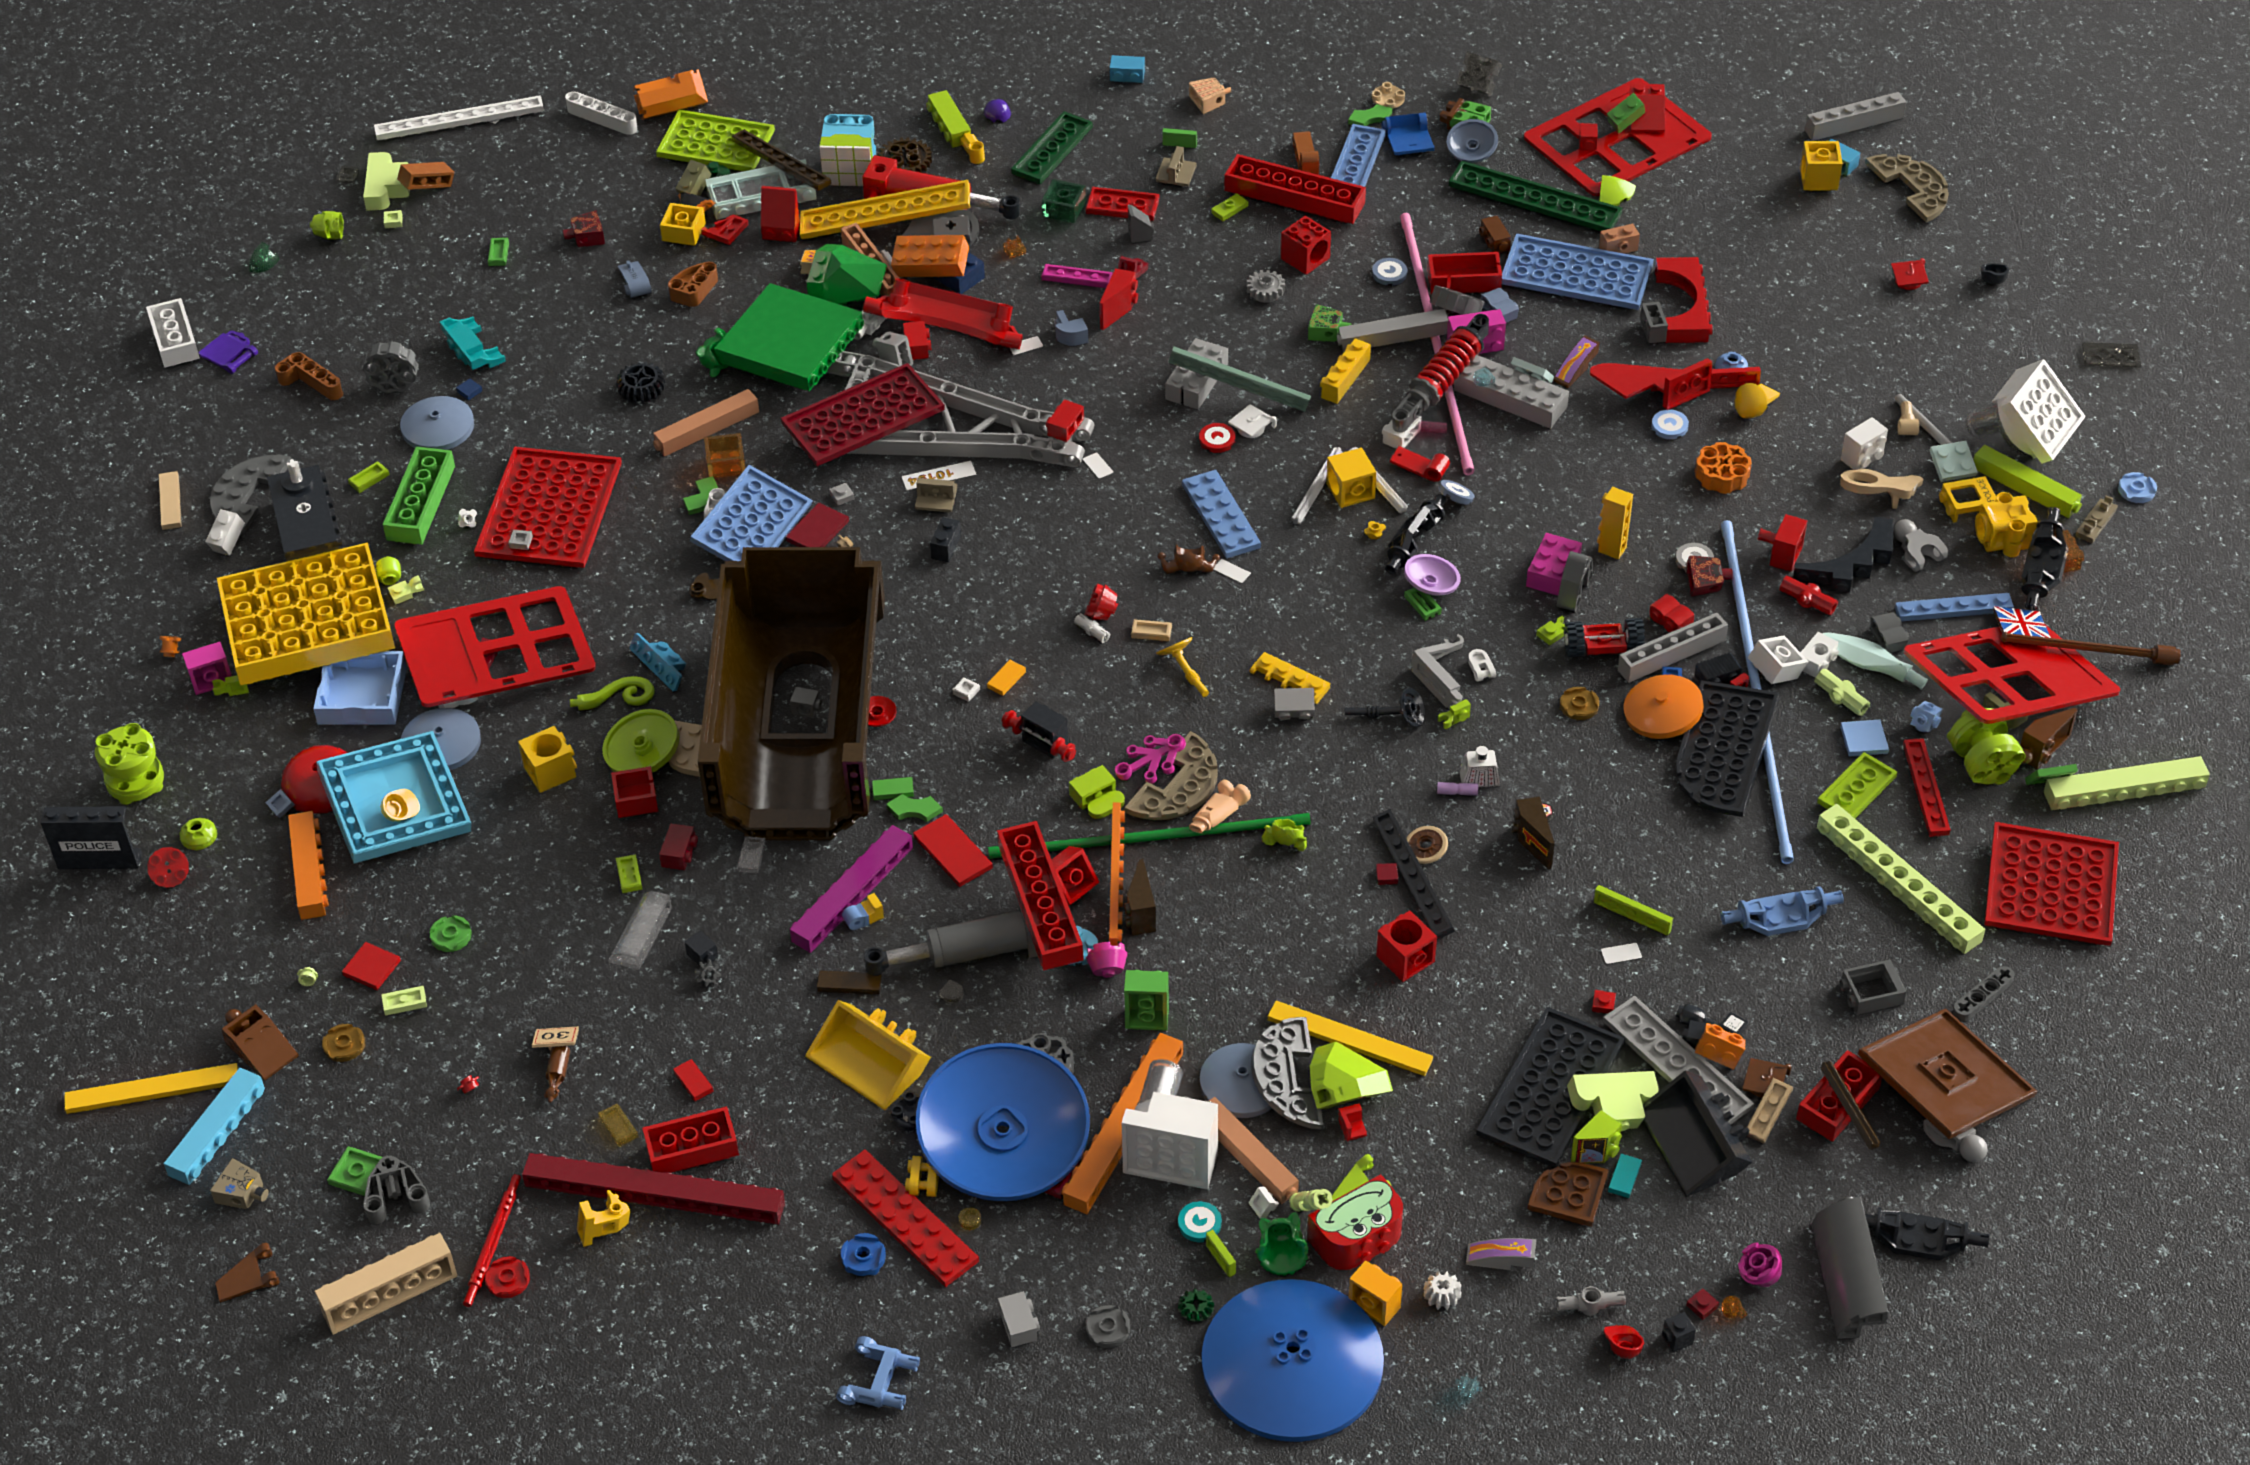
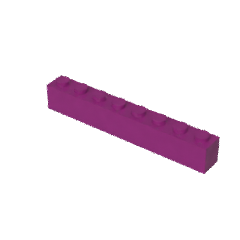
M894 825L885 830L881 837L875 843H872L862 856L857 858L851 868L845 870L842 877L837 882H834L824 895H821L817 902L807 909L797 922L792 924L790 928L791 942L812 953L844 920L842 917L843 911L849 906L859 904L913 849L912 835Z

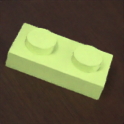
M424 986L382 994L385 1016L427 1007Z

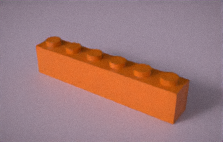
M313 811L288 815L297 907L301 920L325 916V907H329L327 895H324V891H327L326 881L322 879V876H325L324 865L320 864V861L324 860L322 848L319 849V845H322L321 835L317 833V830H320L319 819L314 818Z

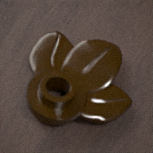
M706 572L698 575L689 588L690 596L695 599L717 600L719 579H709Z

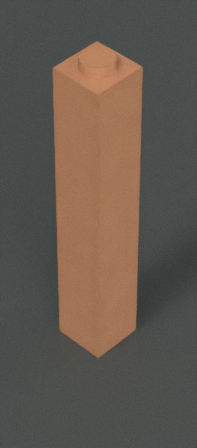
M749 389L654 432L655 441H653V445L657 451L667 456L759 413L758 399Z
M1216 1097L1207 1101L1218 1104V1141L1281 1204L1289 1200L1294 1193H1298L1299 1180Z

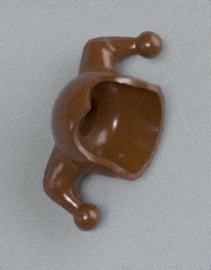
M1175 545L1174 559L1170 562L1165 559L1166 555L1163 552H1160L1157 556L1161 561L1163 571L1167 574L1179 570L1184 572H1194L1196 570L1212 572L1217 561L1220 560V556L1214 554L1212 555V560L1207 562L1204 559V546L1198 549H1183Z

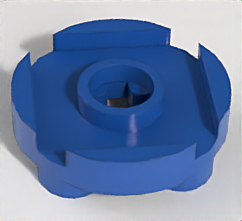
M861 1233L855 1235L854 1239H851L849 1242L847 1240L841 1249V1259L845 1271L859 1276H872L879 1273L886 1259L885 1247L879 1241V1238L872 1234ZM863 1251H866L867 1257L861 1258L858 1256V1254L860 1255Z

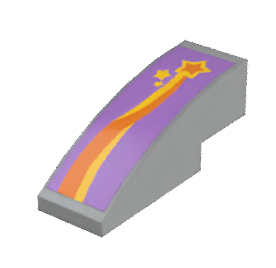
M1501 1238L1469 1243L1466 1265L1511 1270V1265L1533 1268L1536 1239Z

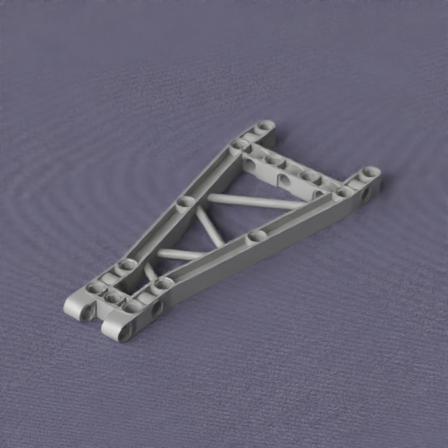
M843 351L836 361L831 364L827 372L850 377L845 388L846 390L901 365L870 355ZM916 371L944 403L945 410L941 414L948 432L899 430L847 453L1022 458L1078 467L1085 450L1073 441L1089 440L1095 425L1091 419L1084 417L1083 422L1068 442H1064L1047 436L1046 421L1054 412L1029 408ZM947 406L984 418L985 420L968 432H955ZM997 422L1012 427L1014 433H982L981 431L992 423ZM1034 435L1045 436L1048 438L1036 437ZM792 437L793 444H794L796 447H800V445H799V444L796 442V440Z

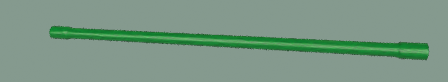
M1309 813L1284 817L1219 823L1217 826L1211 827L1207 831L1204 830L1202 833L1191 831L1189 827L1125 833L1124 839H1120V844L1265 829L1266 825L1272 826L1274 820L1290 819L1296 826L1311 825ZM1112 835L1045 842L1048 852L1065 850L1069 846L1078 848L1112 845ZM998 846L988 847L989 859L1002 858Z

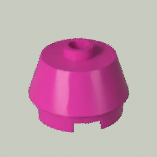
M1110 942L1094 944V949L1092 950L1087 949L1088 955L1086 959L1094 975L1108 978L1123 972L1127 958L1124 944L1119 943L1118 946H1112Z
M1756 1242L1748 1245L1742 1251L1743 1256L1738 1263L1740 1275L1745 1281L1760 1287H1769L1779 1280L1782 1274V1257L1775 1247Z

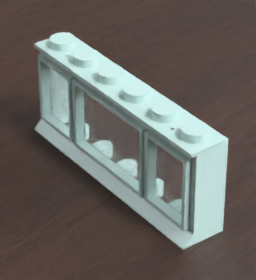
M806 159L799 160L807 165ZM774 165L705 179L708 198L715 203L712 209L716 220L733 214L738 216L761 211L762 186L794 188L797 192L798 203L817 199L816 189Z

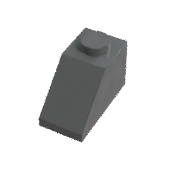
M1128 205V233L1131 243L1152 240V233L1155 232L1154 223H1150L1148 215L1134 206Z

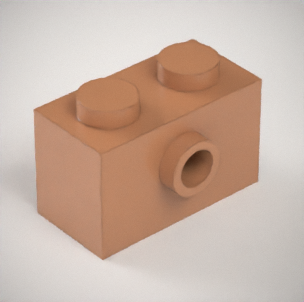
M1634 224L1603 230L1600 232L1599 248L1623 254L1638 251L1640 234Z

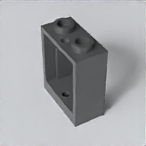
M1890 959L1845 969L1839 980L1840 988L1842 991H1845L1850 1008L1853 1007L1856 1015L1904 1005L1907 991ZM1882 978L1889 993L1865 999L1860 998L1854 984Z

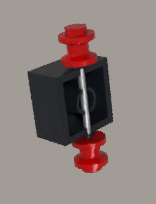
M1037 701L1019 718L1016 717L1017 713L1013 710L1003 715L1001 720L1003 728L1009 729L1012 727V732L1016 735L1022 732V740L1026 744L1053 759L1060 754L1061 760L1064 762L1075 757V745L1072 743L1068 744L1067 718L1064 715L1049 709L1048 706L1042 705Z

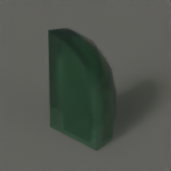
M261 242L252 253L249 271L260 273L271 269L280 260L278 254H273L268 249L270 246Z

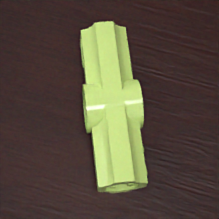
M1822 669L1815 677L1814 682L1829 693L1831 700L1835 704H1844L1860 716L1864 715L1870 707V702L1856 692L1854 685L1850 681H1841L1827 669Z

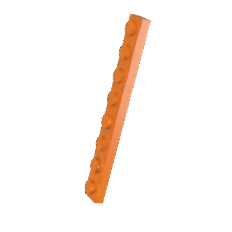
M1113 802L1109 931V942L1112 946H1118V942H1122V929H1118V924H1122L1123 912H1119V907H1123V895H1119V890H1123V878H1119V874L1124 873V861H1120V856H1124V844H1120V839H1124V827H1121V823H1125V811H1121L1120 802Z

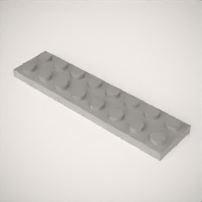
M1633 996L1604 1016L1603 1022L1617 1035L1624 1037V1042L1669 1083L1686 1070L1702 1076L1713 1096L1721 1092L1724 1096L1729 1095L1730 1101L1721 1110L1724 1114L1730 1110L1733 1112L1734 1117L1728 1121L1730 1125L1753 1109L1754 1103L1701 1055L1695 1053V1050L1636 996Z

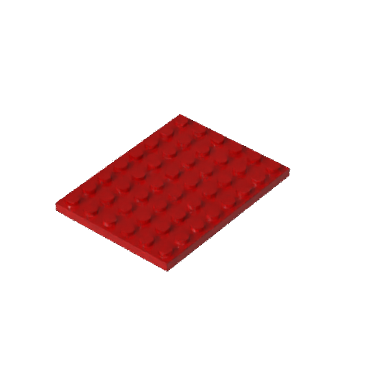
M514 447L475 547V556L585 568L622 464L621 457ZM513 530L532 531L533 537L528 550L509 548V540Z

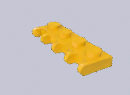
M1266 652L1250 668V673L1255 674L1256 671L1265 674L1264 679L1267 681L1274 678L1282 682L1281 687L1284 689L1288 686L1292 688H1314L1315 704L1330 689L1329 682Z

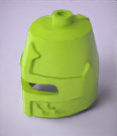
M324 211L321 214L314 215L313 220L310 221V228H312L315 236L331 240L342 239L344 220L341 212Z

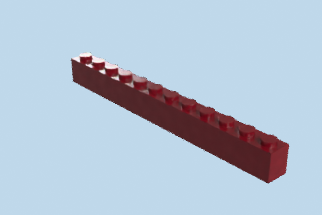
M529 1153L522 1173L525 1187L607 1199V1191L610 1190L613 1194H618V1199L624 1202L778 1225L785 1205L784 1192L777 1188H763L752 1184L743 1185L732 1181H716L711 1178H696L691 1175L682 1176L670 1172H655L649 1169H635L629 1166L595 1163L583 1159L574 1160L563 1156H547L543 1153Z

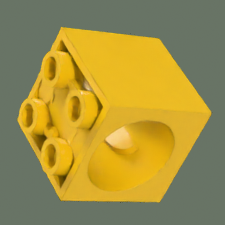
M1804 141L1800 164L1803 190H1838L1843 165L1839 141Z
M1362 448L1327 457L1326 484L1340 508L1375 499L1377 472Z
M555 726L518 741L523 767L540 793L576 778L575 769L577 765L572 758L574 751L570 744H566L563 733L558 732Z

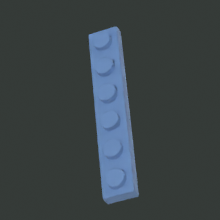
M2009 593L1896 602L1895 610L1901 621L1994 614V606L2014 608Z

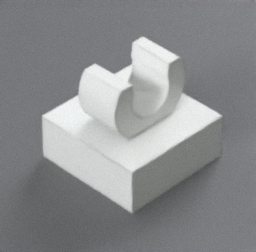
M1258 1187L1249 1201L1250 1206L1259 1218H1267L1270 1211H1274L1279 1204L1278 1201L1273 1199V1194L1269 1193L1265 1187Z

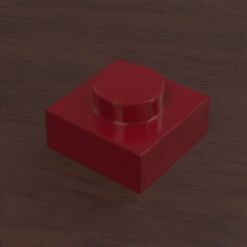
M1702 1288L1687 1300L1686 1306L1703 1320L1719 1307V1302Z

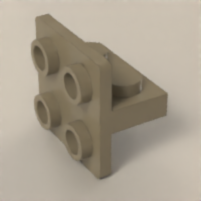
M1177 146L1175 152L1171 154V158H1163L1156 176V182L1188 187L1197 163L1184 161V147Z
M917 478L915 509L952 512L958 488L954 481Z

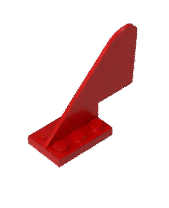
M1707 358L1684 369L1603 363L1591 367L1590 375L1625 399L1655 386L1664 393L1663 407L1669 410L1710 391L1712 361Z

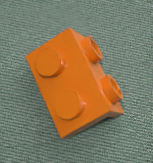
M1706 1023L1704 1033L1695 1048V1053L1734 1070L1745 1051V1039L1737 1033H1729L1716 1024Z

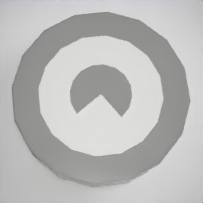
M1687 543L1677 550L1675 562L1680 569L1683 568L1687 572L1685 564L1690 555L1714 558L1712 550L1703 544Z

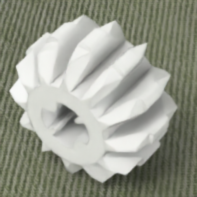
M1437 1271L1436 1276L1430 1275L1428 1281H1425L1424 1297L1428 1300L1429 1306L1436 1304L1437 1310L1441 1306L1448 1310L1449 1305L1456 1306L1457 1300H1460L1461 1284L1457 1282L1455 1275L1449 1277L1448 1272L1441 1275Z

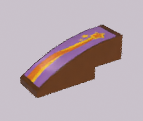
M1584 335L1565 358L1553 381L1569 388L1588 369L1589 362L1599 352L1600 342Z

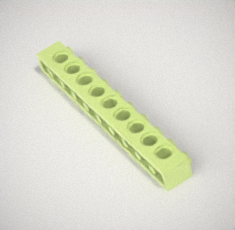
M1835 804L1819 815L1817 829L1823 835H1826L1837 847H1840L1851 859L1861 865L1866 872L1874 876L1880 884L1888 888L1895 897L1902 900L1909 909L1922 917L1941 936L1950 941L1955 948L1966 954L1983 941L1985 928L1842 807Z

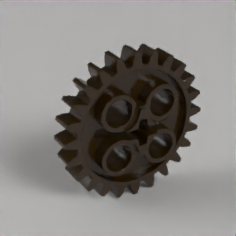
M900 137V141L894 139L893 143L887 141L888 145L883 144V148H879V153H877V156L897 159V168L921 173L922 171L926 172L927 168H930V163H932L930 147H927L926 143L922 144V140L916 142V138L911 141L909 137L906 140ZM902 149L905 150L907 167L904 166Z

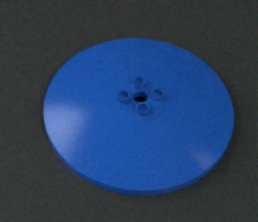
M986 1044L955 1055L941 1065L930 1077L921 1092L916 1110L917 1139L922 1154L929 1166L943 1181L953 1188L970 1196L985 1200H1020L1049 1190L1061 1182L1075 1168L1085 1150L1089 1136V1107L1084 1091L1075 1076L1054 1057L1035 1048L1019 1044ZM1006 1126L1009 1130L1006 1133H1000L997 1131V1128Z
M1306 1280L1270 1281L1239 1293L1229 1300L1215 1315L1207 1329L1202 1346L1204 1381L1208 1392L1220 1410L1229 1419L1247 1431L1279 1441L1299 1442L1316 1440L1330 1436L1348 1427L1371 1405L1379 1390L1383 1375L1384 1356L1382 1343L1375 1325L1366 1312L1355 1301L1349 1299L1348 1296L1338 1290ZM1295 1346L1299 1351L1290 1353L1287 1351V1348Z

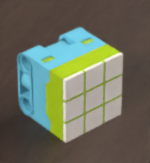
M829 114L824 118L820 156L822 174L831 179V185L863 186L862 176L873 156H877L876 145L873 140L874 121L872 116Z

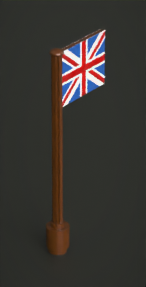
M1996 606L1993 608L2002 631L2001 641L2003 643L2013 642L2147 657L2152 660L2153 664L2170 666L2178 664L2180 661L2181 651L2176 649L2175 646L2155 644L2153 648L2145 649L2051 638L2040 611Z

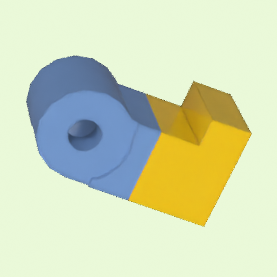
M875 893L867 896L866 901L847 907L843 911L842 917L851 930L863 928L884 918L883 905Z

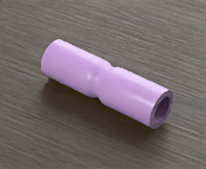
M1438 782L1437 794L1478 796V784Z

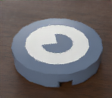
M1383 258L1373 265V278L1382 285H1398L1406 279L1407 267L1398 259Z
M1442 480L1438 486L1439 491L1444 496L1448 494L1451 496L1450 499L1460 504L1467 505L1472 503L1475 498L1469 489L1450 480Z

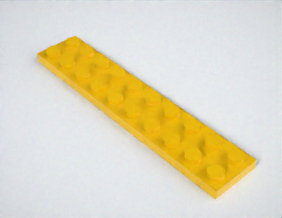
M968 180L803 210L800 211L801 239L839 233L841 228L857 223L862 229L970 208V184Z

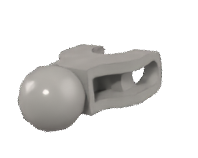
M1908 519L1899 520L1894 525L1893 535L1896 540L1902 542L1901 547L1905 550L1904 562L1914 572L1923 569L1925 563L1923 555L1930 556L1936 561L1947 558L1948 549L1938 536L1924 533L1921 529L1917 530L1915 523Z
M1927 1119L1923 1122L1925 1133L1935 1144L1950 1147L1956 1152L1960 1151L1962 1157L1969 1162H1979L1985 1158L1988 1152L1987 1144L1983 1138L1976 1135L1974 1128L1948 1139Z

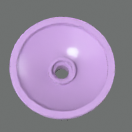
M1430 554L1415 555L1408 559L1404 567V574L1409 583L1425 594L1434 596L1447 595L1454 592L1460 584L1461 578L1456 567L1439 556Z

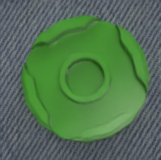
M460 916L442 917L434 922L430 928L432 945L443 952L460 950L471 939L472 932L469 922Z

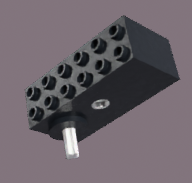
M291 459L290 463H287V472L267 476L286 561L342 549L339 548V546H343L340 534L336 535L339 533L337 522H333L336 520L334 509H330L333 508V504L329 496L328 484H323L327 482L324 471L320 472L319 465L299 468L298 461Z

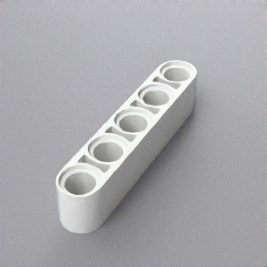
M578 92L566 94L567 110L570 114L624 134L631 135L637 132L636 115L633 112Z

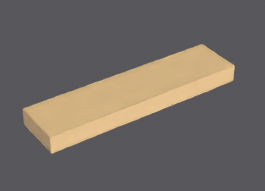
M178 471L159 474L162 530L181 527Z

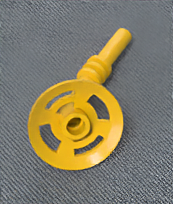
M1192 637L1156 652L1157 655L1172 654V657H1175L1184 671L1188 682L1194 685L1203 697L1208 696L1209 691L1182 655V649L1192 641Z

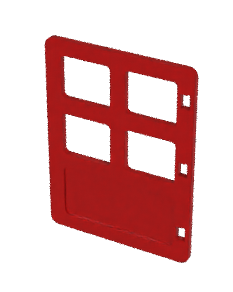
M1635 78L1524 133V140L1592 196H1600L1601 181L1598 183L1594 182L1574 164L1597 154L1619 171L1612 175V177L1629 182L1710 141L1712 133L1665 97V133L1631 132L1629 125L1620 133L1614 131L1602 138H1598L1596 150L1578 149L1565 156L1561 155L1542 139V137L1561 128H1566L1579 139L1580 123L1577 120L1595 111H1600L1607 116L1609 111L1629 96L1630 84H1649L1642 78ZM1628 137H1633L1654 155L1634 165H1630L1609 147Z
M561 586L408 617L395 622V630L420 702L424 707H433L590 673L596 668L594 658L568 593ZM555 601L564 624L529 631L520 608ZM501 611L506 612L514 635L479 642L470 618ZM569 637L579 661L544 668L534 644ZM519 648L528 672L493 679L483 655ZM573 668L571 671L562 672V670ZM514 681V683L503 685V683ZM451 694H454V695H455V696L443 698V696H446V695H451Z
M2000 626L1907 645L1903 651L1913 663L1984 724L1997 723L2118 696L2120 693L2118 685L2075 649L2013 642L2003 643L2001 641L2002 631ZM2046 626L2051 638L2062 639ZM1987 642L1991 643L2014 664L1990 668L1966 647ZM1950 651L1973 672L1953 677L1947 676L1925 655ZM2028 675L2052 696L2028 701L2003 679ZM1986 683L2011 705L1987 710L1962 688Z

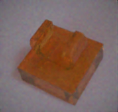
M1018 235L1016 239L1010 240L1008 238L1007 242L1003 243V249L1010 259L1026 254V247Z

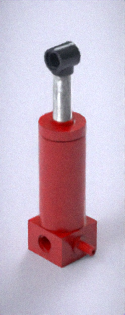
M876 155L873 156L862 176L864 199L961 181L897 168V159ZM970 184V206L999 211V213L1003 214V217L1010 220L1019 217L1020 204L1017 196L1008 195L1001 199H995V197L971 193Z

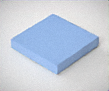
M1880 719L1841 722L1840 728L1849 757L1860 756L1863 752L1869 755L1888 754L1889 747Z

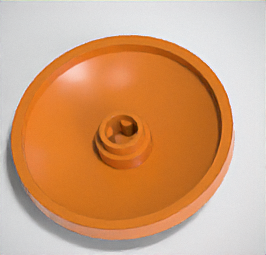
M1658 675L1645 679L1630 690L1624 701L1625 719L1630 728L1642 736L1654 739L1671 738L1687 732L1699 721L1704 708L1699 688L1692 681L1677 675Z

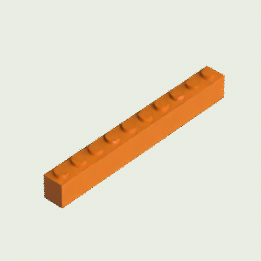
M1159 1033L1156 1040L1153 1039L1151 1041L1149 1052L1147 1055L1144 1054L1142 1056L1138 1070L1133 1071L1129 1085L1124 1086L1122 1089L1121 1098L1113 1104L1109 1118L1104 1119L1100 1133L1094 1135L1089 1151L1086 1150L1084 1152L1080 1166L1074 1168L1072 1179L1064 1185L1062 1195L1065 1206L1088 1214L1123 1156L1122 1120L1125 1110H1134L1144 1101L1150 1077L1155 1067L1164 1066L1172 1070L1175 1069L1183 1055V1041L1163 1033Z

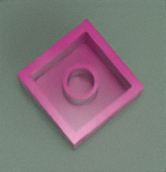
M221 642L182 653L196 695L213 690V680L221 679L225 682L226 677H232Z

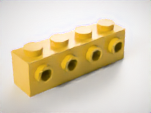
M1354 339L1351 344L1347 345L1343 355L1338 357L1337 363L1331 366L1327 376L1323 377L1320 382V387H1322L1321 398L1338 404L1370 361L1371 344Z
M1612 487L1608 493L1604 494L1602 498V504L1604 505L1600 513L1602 520L1598 528L1600 530L1597 539L1599 544L1598 552L1619 560L1627 548L1633 494Z

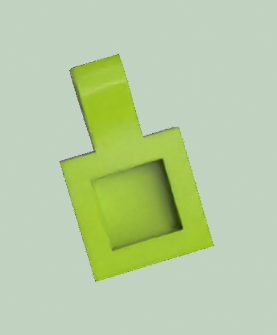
M238 676L226 677L225 682L221 679L212 681L214 695L229 693V696L249 693L248 684L240 686Z
M1465 699L1450 706V711L1438 715V722L1445 720L1443 728L1448 729L1452 724L1465 721L1470 717L1471 704Z

